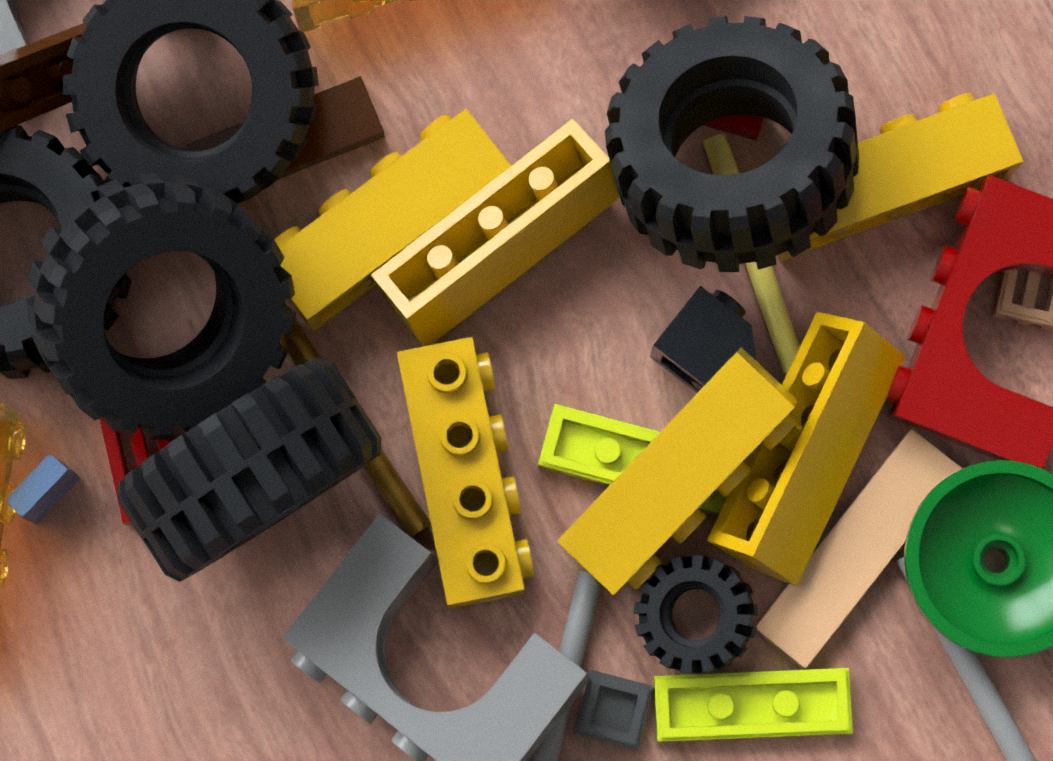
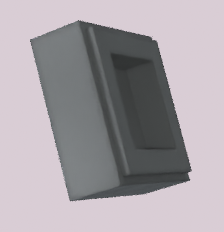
M590 670L589 676L591 679L586 685L574 734L638 750L654 686Z

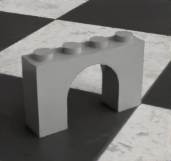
M379 513L282 639L297 650L290 658V661L320 684L327 675L333 678L347 690L340 700L370 724L377 715L381 716L398 730L391 741L416 761H425L429 755L436 761H529L591 677L534 632L495 685L475 703L448 712L423 710L410 703L398 691L390 677L386 662V642L394 619L438 563V559Z

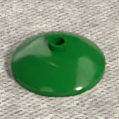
M995 460L973 464L958 470L938 483L925 496L915 511L908 528L904 548V566L908 586L916 605L927 621L940 634L956 645L971 652L993 657L1025 656L1053 646L1052 473L1034 465L1010 460ZM990 549L1000 551L1005 558V566L1000 573L991 572L985 565L984 558Z

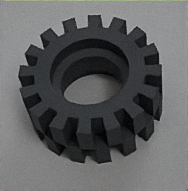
M692 555L690 557L678 556L670 559L671 562L665 566H657L653 572L654 576L649 582L645 581L638 591L643 594L640 603L635 602L634 613L639 614V624L635 625L637 635L643 636L646 645L643 647L649 655L656 656L661 660L659 663L669 669H676L681 673L690 674L711 673V671L722 670L732 665L731 662L735 658L742 657L748 649L746 644L749 639L755 636L757 627H754V616H758L757 604H753L751 594L754 593L749 583L744 582L740 577L741 574L722 561L701 555ZM692 589H703L717 600L721 613L720 622L717 629L709 637L694 641L685 638L677 631L673 622L672 612L675 602L683 593Z

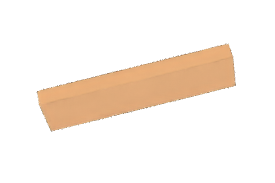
M910 429L814 550L798 586L788 583L754 626L757 627L756 633L801 669H806L904 544L912 517L925 496L938 483L962 468L921 435Z

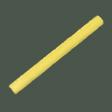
M726 134L714 135L703 141V146L714 175L739 174ZM756 262L745 263L783 375L786 376L800 344L772 266L758 270Z

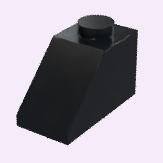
M699 286L654 343L650 357L698 393L741 347L756 360L752 325L742 318L746 311L731 296L721 290H715L711 294L702 286Z

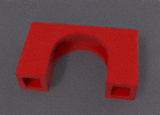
M989 175L980 183L978 190L968 186L960 201L954 222L963 225L955 248L953 249L945 245L936 262L931 281L940 284L932 307L929 308L921 305L912 323L907 340L917 345L908 367L898 366L886 398L887 401L894 403L888 417L996 460L1023 462L1044 469L1053 446V407L1005 389L986 378L974 365L965 347L963 317L967 303L974 290L984 279L992 274L1018 269L1033 271L1053 279V199Z

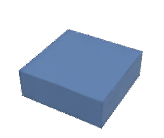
M47 455L7 497L6 503L22 518L37 524L74 486L80 477L63 461L54 455Z

